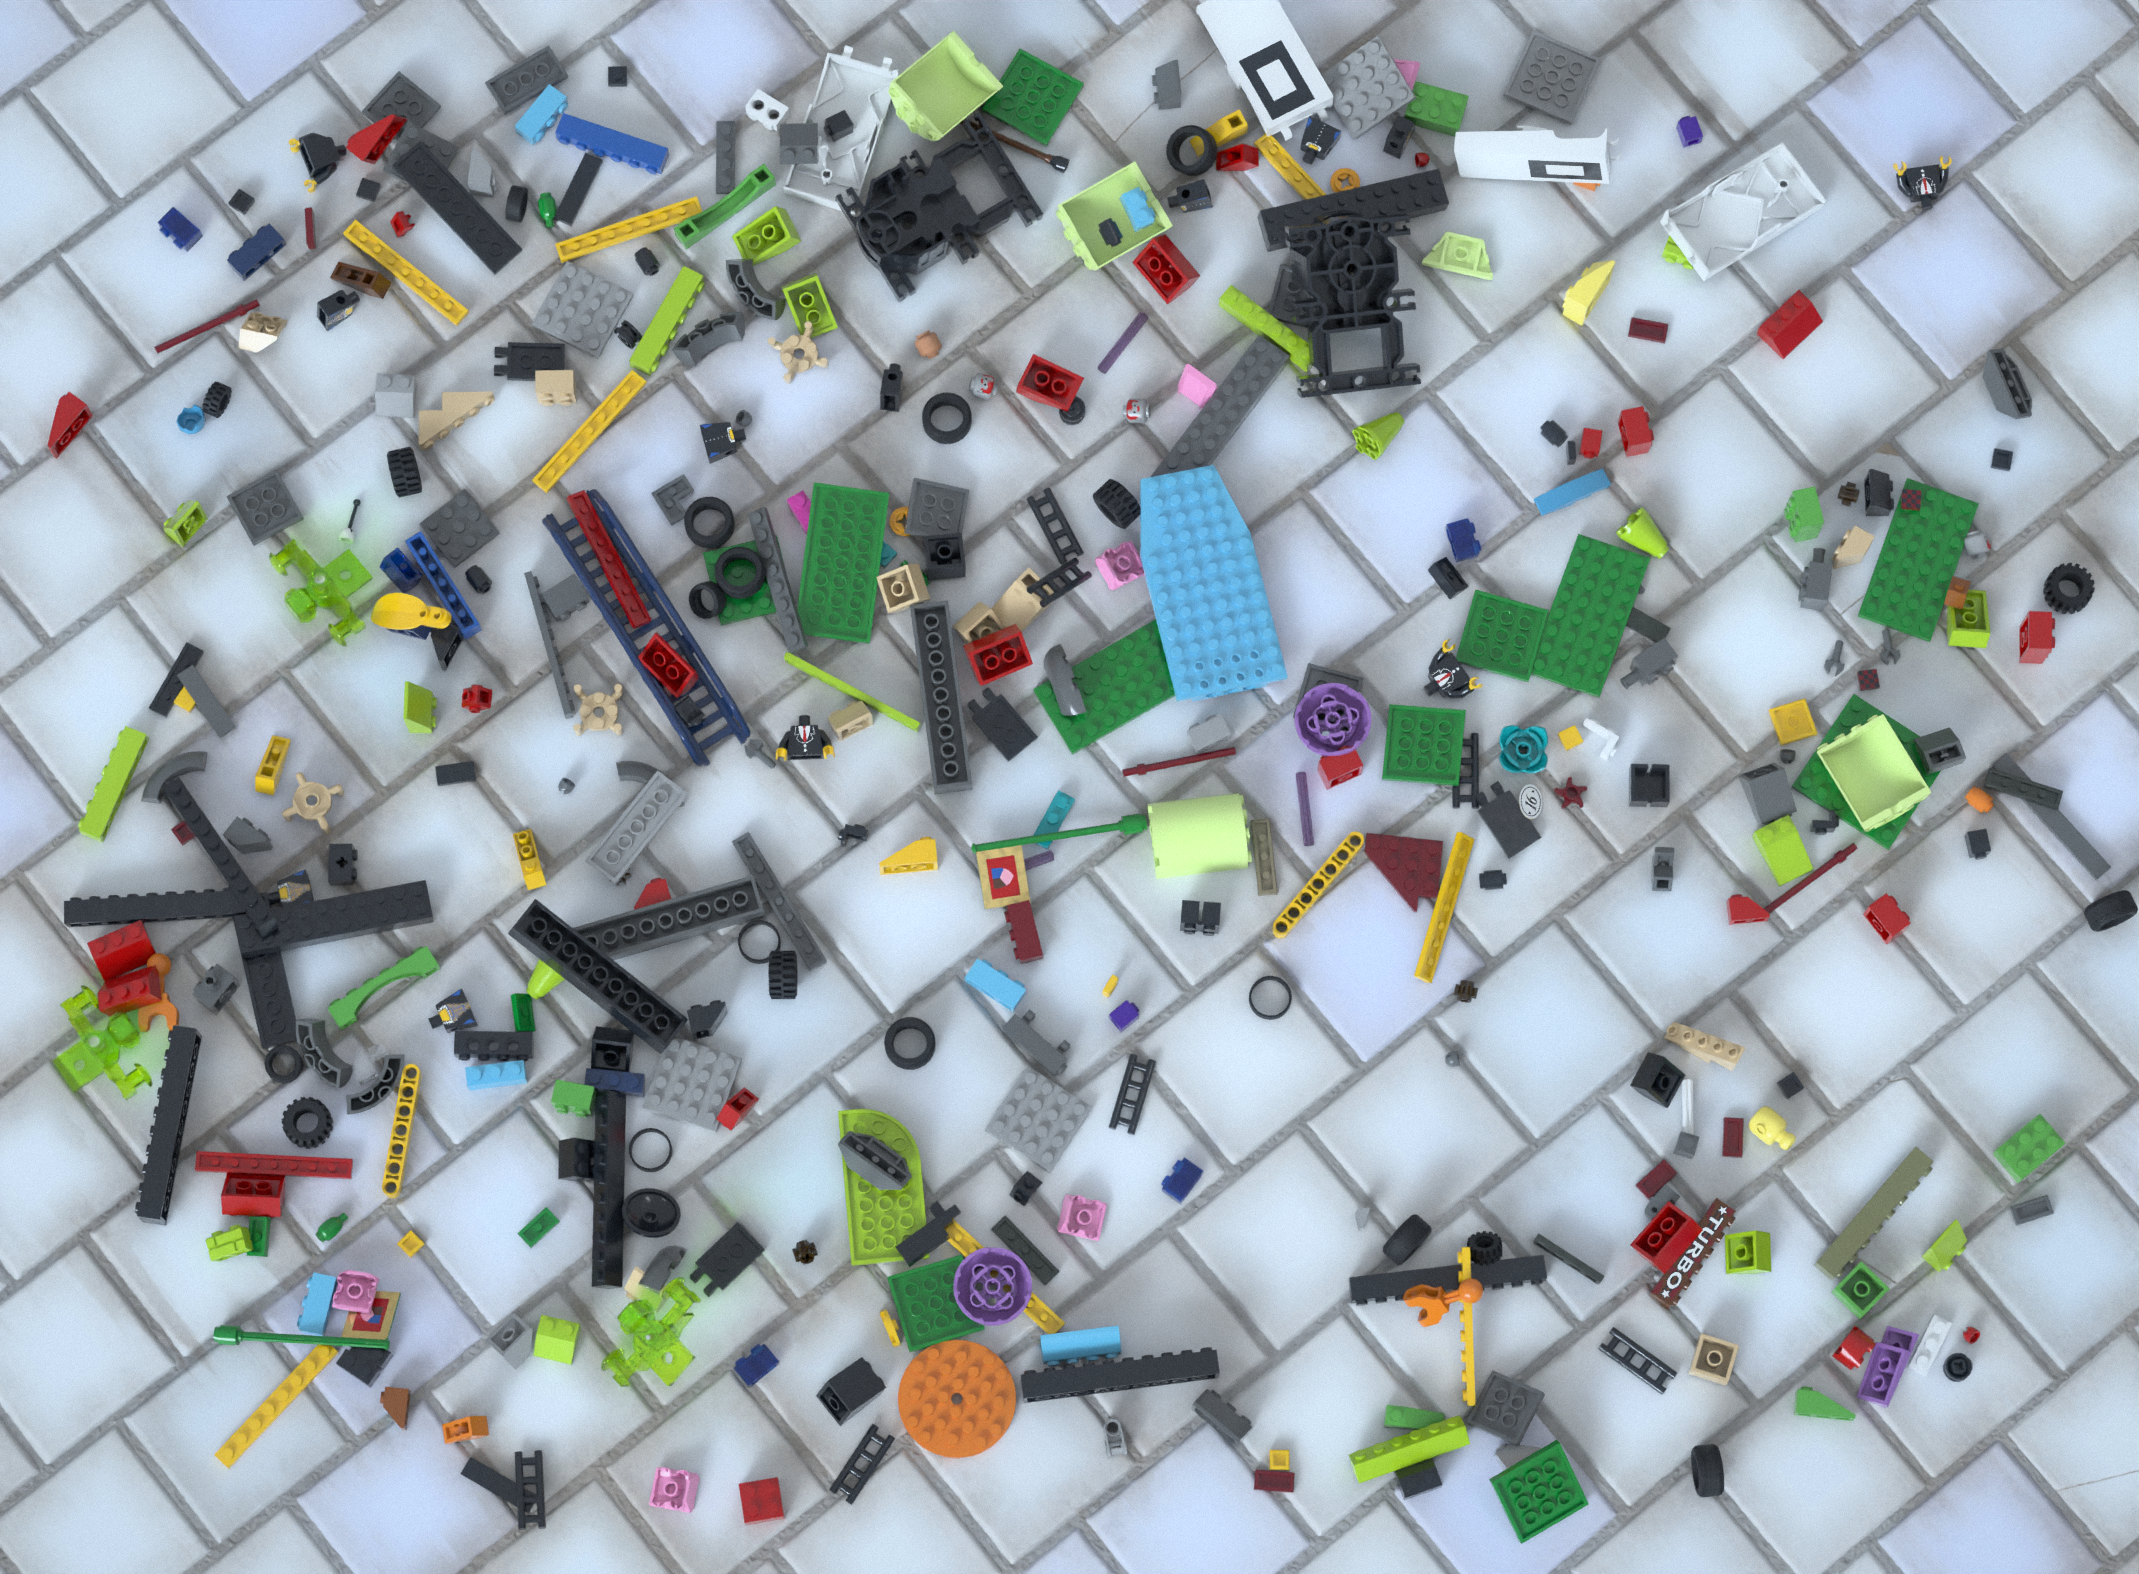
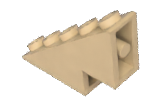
M493 391L442 392V410H419L420 450H429L438 439L447 437L449 431L461 427L467 418L476 416L485 405H491L495 401Z
M1674 1021L1667 1028V1034L1664 1039L1705 1062L1710 1063L1712 1060L1730 1071H1733L1745 1050L1743 1046Z

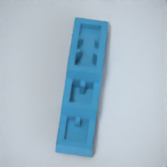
M1602 468L1536 497L1534 502L1543 516L1571 506L1576 501L1590 497L1593 493L1608 488L1611 483Z

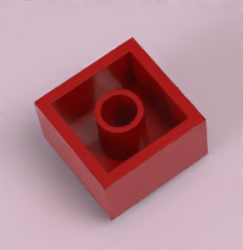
M1643 406L1622 410L1620 413L1618 426L1626 457L1648 453L1650 446H1652L1654 434L1652 429L1649 430V414L1644 411Z
M1348 745L1339 748L1338 751L1347 748H1352L1353 746L1349 747ZM1356 749L1340 756H1322L1318 762L1317 771L1327 790L1360 776L1364 766Z
M1887 893L1868 906L1863 915L1883 941L1889 944L1904 933L1911 923L1907 913L1898 908L1896 899Z
M778 1477L739 1483L745 1525L785 1519Z

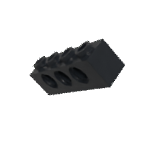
M455 1031L454 1055L459 1057L458 1060L468 1061L470 1058H478L480 1061H489L490 1058H497L498 1061H509V1058H517V1061H528L529 1058L533 1059V1032ZM473 1042H478L480 1044L479 1048L474 1051L470 1050V1045ZM491 1043H498L499 1047L497 1050H489ZM511 1043L518 1044V1048L515 1051H510L508 1047Z

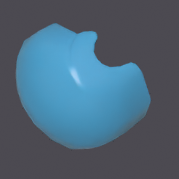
M193 405L192 408H184L178 415L176 422L180 431L187 434H196L204 428L206 418L202 408Z

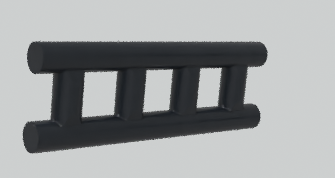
M1046 488L1043 491L1044 497L1035 501L1034 497L1030 496L1026 500L1059 563L1062 565L1067 562L1066 555L1075 551L1077 556H1081L1084 552L1051 489ZM1050 503L1054 512L1044 517L1039 507ZM1058 519L1063 529L1052 533L1048 523ZM1067 535L1071 545L1061 549L1056 540Z
M1073 558L1027 587V592L1029 594L1036 592L1042 599L1040 605L1044 608L1091 578L1092 574L1089 571L1083 573L1076 566L1079 564L1078 559ZM1070 570L1077 578L1071 580L1065 572ZM1059 577L1065 586L1060 588L1053 580ZM1047 584L1054 593L1048 595L1041 587Z
M1471 733V739H1463V747H1471V758H1462L1461 765H1471V776H1460L1459 786H1452L1453 809H1459L1460 802H1472V809H1479V803L1474 797L1479 794V734ZM1460 784H1471V795H1460Z
M1130 1054L1109 1124V1128L1116 1130L1117 1124L1129 1127L1127 1133L1135 1135L1156 1061L1152 1059L1148 1060L1147 1065L1136 1062L1138 1056L1135 1054ZM1134 1069L1145 1072L1142 1083L1131 1080ZM1128 1087L1140 1090L1137 1101L1125 1098ZM1123 1106L1134 1109L1131 1120L1120 1117Z
M1613 1327L1609 1332L1614 1336L1607 1346L1601 1343L1598 1349L1663 1395L1667 1388L1662 1386L1668 1376L1674 1379L1678 1372ZM1620 1341L1629 1347L1624 1357L1613 1351ZM1636 1353L1646 1359L1640 1369L1630 1363ZM1652 1364L1662 1371L1656 1380L1646 1374Z
M874 1424L870 1426L829 1489L834 1494L838 1490L847 1494L848 1497L845 1501L851 1505L895 1440L891 1435H888L886 1439L878 1435L876 1432L879 1428ZM871 1440L881 1446L875 1456L865 1450ZM860 1456L870 1462L864 1472L854 1466ZM849 1473L859 1479L853 1489L843 1483Z
M536 1450L534 1451L535 1457L523 1458L522 1452L517 1451L514 1454L518 1530H525L526 1523H538V1529H545L542 1451ZM535 1465V1476L524 1477L523 1466ZM536 1484V1495L525 1496L524 1485ZM537 1503V1515H525V1504Z

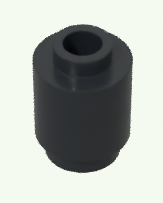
M1112 218L1098 224L1099 232L1107 246L1115 247L1122 243L1120 239L1123 238V235Z
M647 247L639 249L634 256L643 273L650 276L658 273L660 263L652 251L648 250Z
M1547 420L1540 427L1542 430L1540 434L1553 446L1556 445L1559 448L1568 439L1566 431L1554 420L1551 422Z
M474 565L465 572L466 580L477 593L484 594L491 589L492 580L481 567Z
M1502 869L1479 873L1480 889H1503V885H1507L1506 873H1502Z

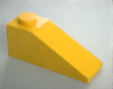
M272 735L255 776L256 792L274 796L280 782L291 739Z

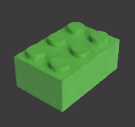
M1415 81L1413 93L1417 99L1408 104L1404 118L1414 122L1415 126L1455 137L1456 132L1460 130L1469 96Z
M1815 486L1793 491L1788 503H1786L1784 516L1786 520L1789 519V535L1791 538H1794L1795 543L1817 538L1824 524Z
M2039 1114L1996 1149L1993 1155L2014 1180L2019 1183L2066 1143L2044 1117Z

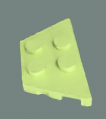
M1446 232L1441 240L1432 248V251L1422 260V265L1488 280L1493 278L1483 239Z

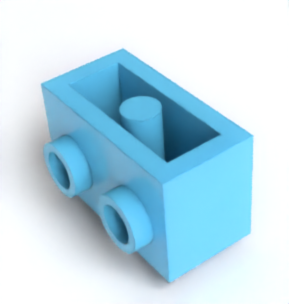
M1137 187L1121 195L1119 199L1135 232L1154 223L1156 216L1153 209L1148 207L1146 203L1148 199L1143 190L1141 191Z

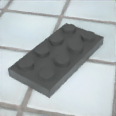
M548 45L486 81L485 85L505 115L541 94L549 84L555 86L567 79L568 74Z

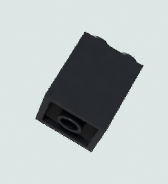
M861 1357L829 1379L816 1396L839 1426H842L879 1397L886 1389L883 1380L872 1370L870 1363Z

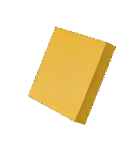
M1805 698L1768 710L1780 746L1818 734Z

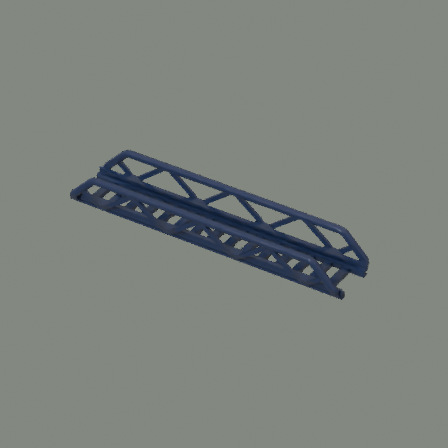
M587 490L586 494L613 546L618 550L622 563L625 561L630 569L627 571L630 579L635 577L639 583V586L635 587L638 594L645 593L649 599L648 602L644 603L647 612L654 608L659 617L629 634L624 627L630 623L627 616L624 615L618 618L614 611L621 606L618 598L609 603L604 596L613 590L610 583L608 582L599 588L594 580L604 574L602 567L599 566L589 572L585 566V563L596 557L593 550L582 556H579L575 550L576 547L588 541L585 534L583 533L571 541L565 534L579 525L576 517L560 526L551 513L543 518L542 523L562 550L563 555L578 575L594 604L602 613L606 623L623 646L632 664L638 670L646 686L661 706L670 724L680 736L693 762L700 767L703 765L708 766L711 763L703 752L705 749L732 733L735 734L742 745L750 737V729L730 693L608 502L598 490ZM594 499L597 500V502L600 504L604 511H601V509L599 508L598 504ZM614 529H616L617 532L619 533L620 537L622 538V540H623L624 543L626 544L627 548L629 549V551H630L631 554L633 555L634 559L636 560V562H637L638 565L640 566V568H641V570L643 571V573H641L640 570L638 569V567L636 566L635 562L633 561V559H632L631 556L629 555L628 551L626 550V548H625L624 545L622 544L621 540L619 539V537H618L617 534L615 533ZM653 591L657 593L683 635H680ZM662 624H665L669 632L661 637L667 643L673 639L679 646L675 651L680 656L684 655L689 662L688 664L697 672L699 678L689 692L678 698L673 694L668 696L663 689L665 686L640 661L639 655L646 646L638 649L634 643L635 640ZM693 653H695L696 656L698 657L699 661L701 662V664H702L703 667L705 668L706 672L708 673V675H709L710 678L712 679L713 683L715 684V686H716L717 689L719 690L720 694L722 695V698H720L719 694L717 693V691H716L715 688L713 687L712 683L710 682V680H709L708 677L706 676L705 672L703 671V669H702L701 666L699 665V663H698V661L696 660V658L694 657ZM704 686L708 695L696 701L695 704L701 709L714 701L719 710L704 718L699 725L688 728L682 717L674 709V703ZM733 716L735 717V719H736V720L738 721V723L740 724L742 730L740 729V727L738 726V724H737L736 721L734 720ZM724 717L728 726L698 744L693 735Z

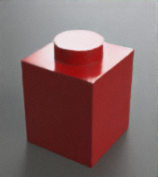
M1583 429L1579 455H1583V457L1588 459L1598 457L1603 430Z

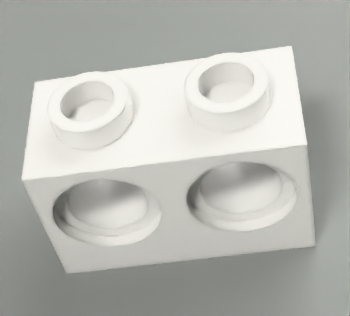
M759 89L756 90L745 106L749 118L754 121L759 120L768 130L773 129L777 132L780 129V124H783L790 115L789 107ZM758 104L763 105V108L760 110L754 107ZM772 114L779 115L777 119L770 118Z

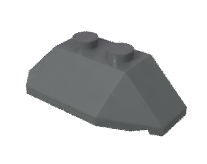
M2003 348L1989 350L1982 377L1996 410L2014 419L2031 417L2032 398L2018 366L2005 354L2006 352Z
M849 1131L838 1143L848 1168L879 1190H901L912 1178L905 1159L872 1135Z

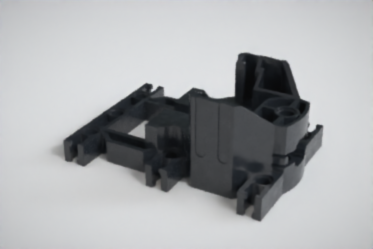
M980 112L973 116L974 120L978 121L981 127L978 131H974L969 119L963 122V127L972 142L960 140L934 155L929 169L915 149L911 152L909 158L911 160L915 159L918 166L911 169L906 162L908 158L905 155L900 158L899 164L896 167L885 171L875 179L873 178L870 182L865 206L852 187L846 190L848 197L851 196L854 202L850 206L844 203L841 194L836 196L835 201H837L838 206L855 231L857 242L863 255L879 270L898 302L905 299L903 293L900 294L897 288L901 283H904L910 296L915 294V287L906 273L918 275L945 259L949 246L952 247L962 265L966 264L969 256H964L961 250L964 246H968L972 251V259L979 256L980 251L970 235L981 238L1008 222L1013 208L1026 228L1033 224L1031 218L1028 219L1025 213L1029 208L1035 213L1037 221L1043 217L1041 209ZM985 135L988 137V141L982 142L978 137ZM981 154L1007 198L977 215L965 195H960L956 188L957 182L950 171L974 156ZM1004 166L1008 169V172L1000 173L998 168ZM921 172L925 177L918 178L915 174ZM1025 198L1028 203L1021 205L1018 203V199ZM854 209L859 210L861 215L854 217L851 215V211ZM909 222L912 228L906 230L902 224ZM956 235H961L964 238V240L962 242H956L954 240V237ZM898 273L900 275V278L897 280L891 279L890 274Z
M1337 210L1315 217L1312 224L1285 226V232L1289 236L1293 235L1292 232H1301V237L1298 240L1290 241V238H1286V246L1290 247L1292 281L1314 298L1291 302V309L1296 310L1298 307H1306L1307 314L1301 316L1292 315V321L1295 323L1311 321V326L1308 329L1310 364L1319 371V374L1296 376V381L1300 386H1304V382H1312V389L1302 391L1301 388H1297V394L1301 398L1421 384V379L1417 377V374L1413 375V378H1406L1405 372L1410 370H1416L1417 373L1420 372V365L1417 363L1397 365L1404 357L1402 322L1393 315V312L1416 310L1415 302L1400 304V297L1407 295L1415 296L1414 290L1411 288L1392 290L1399 282L1397 247L1388 240V237L1411 234L1407 225H1403V229H1395L1394 224L1400 220H1405L1406 223H1409V215L1402 213L1365 217L1357 212ZM1384 222H1388V228L1382 231L1381 225ZM1353 264L1351 270L1347 272V266ZM1389 297H1393V304L1387 306V299ZM1319 305L1318 311L1313 314V308ZM1381 328L1382 367L1332 372L1329 333ZM1399 372L1398 379L1392 380L1393 373ZM1358 376H1362V382L1356 385L1355 379ZM1322 380H1325V382H1326L1325 387L1322 388V389H1319V388H1318L1319 382L1322 381Z

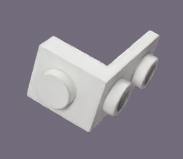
M1586 718L1583 726L1608 740L1600 755L1601 758L1607 761L1609 755L1613 757L1618 749L1615 745L1619 740V736L1614 730L1610 728L1605 729L1600 726L1601 724L1597 720Z

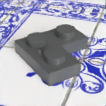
M683 474L652 492L653 498L671 526L684 519L686 512L679 500L693 493L694 489Z

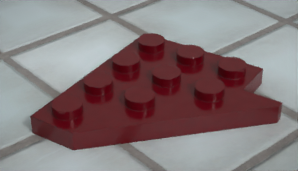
M1366 833L1365 855L1413 912H1417L1418 897L1437 899L1443 841Z

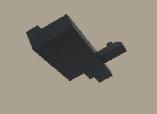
M938 1201L930 1206V1211L935 1219L896 1246L897 1251L909 1267L950 1239L945 1229L954 1223L952 1219L961 1214L956 1205L945 1211Z

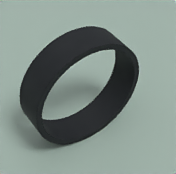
M751 921L739 933V950L742 956L749 962L755 964L769 962V957L758 960L748 957L741 948L742 935L751 926L766 925L777 934L778 946L775 951H779L781 947L779 932L774 925L767 921Z
M1262 977L1250 989V1007L1257 1016L1263 1019H1278L1288 1011L1291 1005L1292 994L1290 987L1279 977ZM1263 981H1277L1286 988L1289 994L1287 1007L1277 1015L1262 1014L1252 1003V991Z
M646 1128L637 1132L631 1139L629 1155L633 1164L638 1169L645 1172H657L666 1167L670 1162L672 1145L668 1136L661 1130ZM644 1133H658L664 1136L669 1143V1155L666 1161L658 1167H642L632 1157V1146L635 1140Z

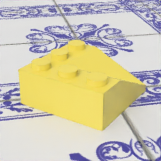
M1615 261L1592 263L1590 268H1585L1581 275L1582 279L1578 280L1574 286L1571 285L1565 294V302L1562 306L1564 308V316L1581 326L1583 325L1610 282Z

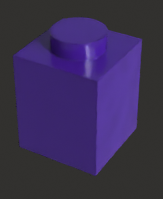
M1696 116L1681 118L1676 129L1683 148L1701 143L1703 134Z
M1126 1000L1109 1014V1019L1122 1033L1139 1019V1009L1133 1002L1129 1003Z

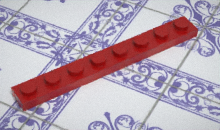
M585 490L569 495L567 501L633 629L650 623L652 619Z
M206 1151L196 1152L195 1163L196 1172L352 1179L353 1159Z

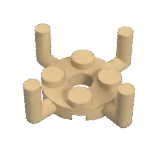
M810 321L805 322L804 326L806 329L803 335H792L784 343L776 341L773 337L768 339L770 347L780 350L781 361L788 369V373L783 376L787 384L792 383L795 373L806 372L812 369L815 364L823 368L829 366L826 358H818L817 347L810 339L814 329ZM797 349H802L805 354L803 358L796 359L794 352Z
M579 684L574 686L576 696L582 701L579 711L583 723L573 726L577 736H581L587 729L592 731L611 729L618 736L623 734L621 724H616L618 718L616 701L623 695V689L620 684L615 685V692L611 696L601 692L587 696ZM595 709H604V715L601 717L595 716Z
M298 772L296 778L300 786L295 791L292 801L293 806L284 810L282 815L287 822L292 821V815L295 813L307 821L318 820L323 832L329 834L331 829L324 816L331 810V796L336 793L338 796H343L345 792L340 784L327 789L320 783L307 782L303 773ZM311 796L317 797V803L313 806L307 804V800Z

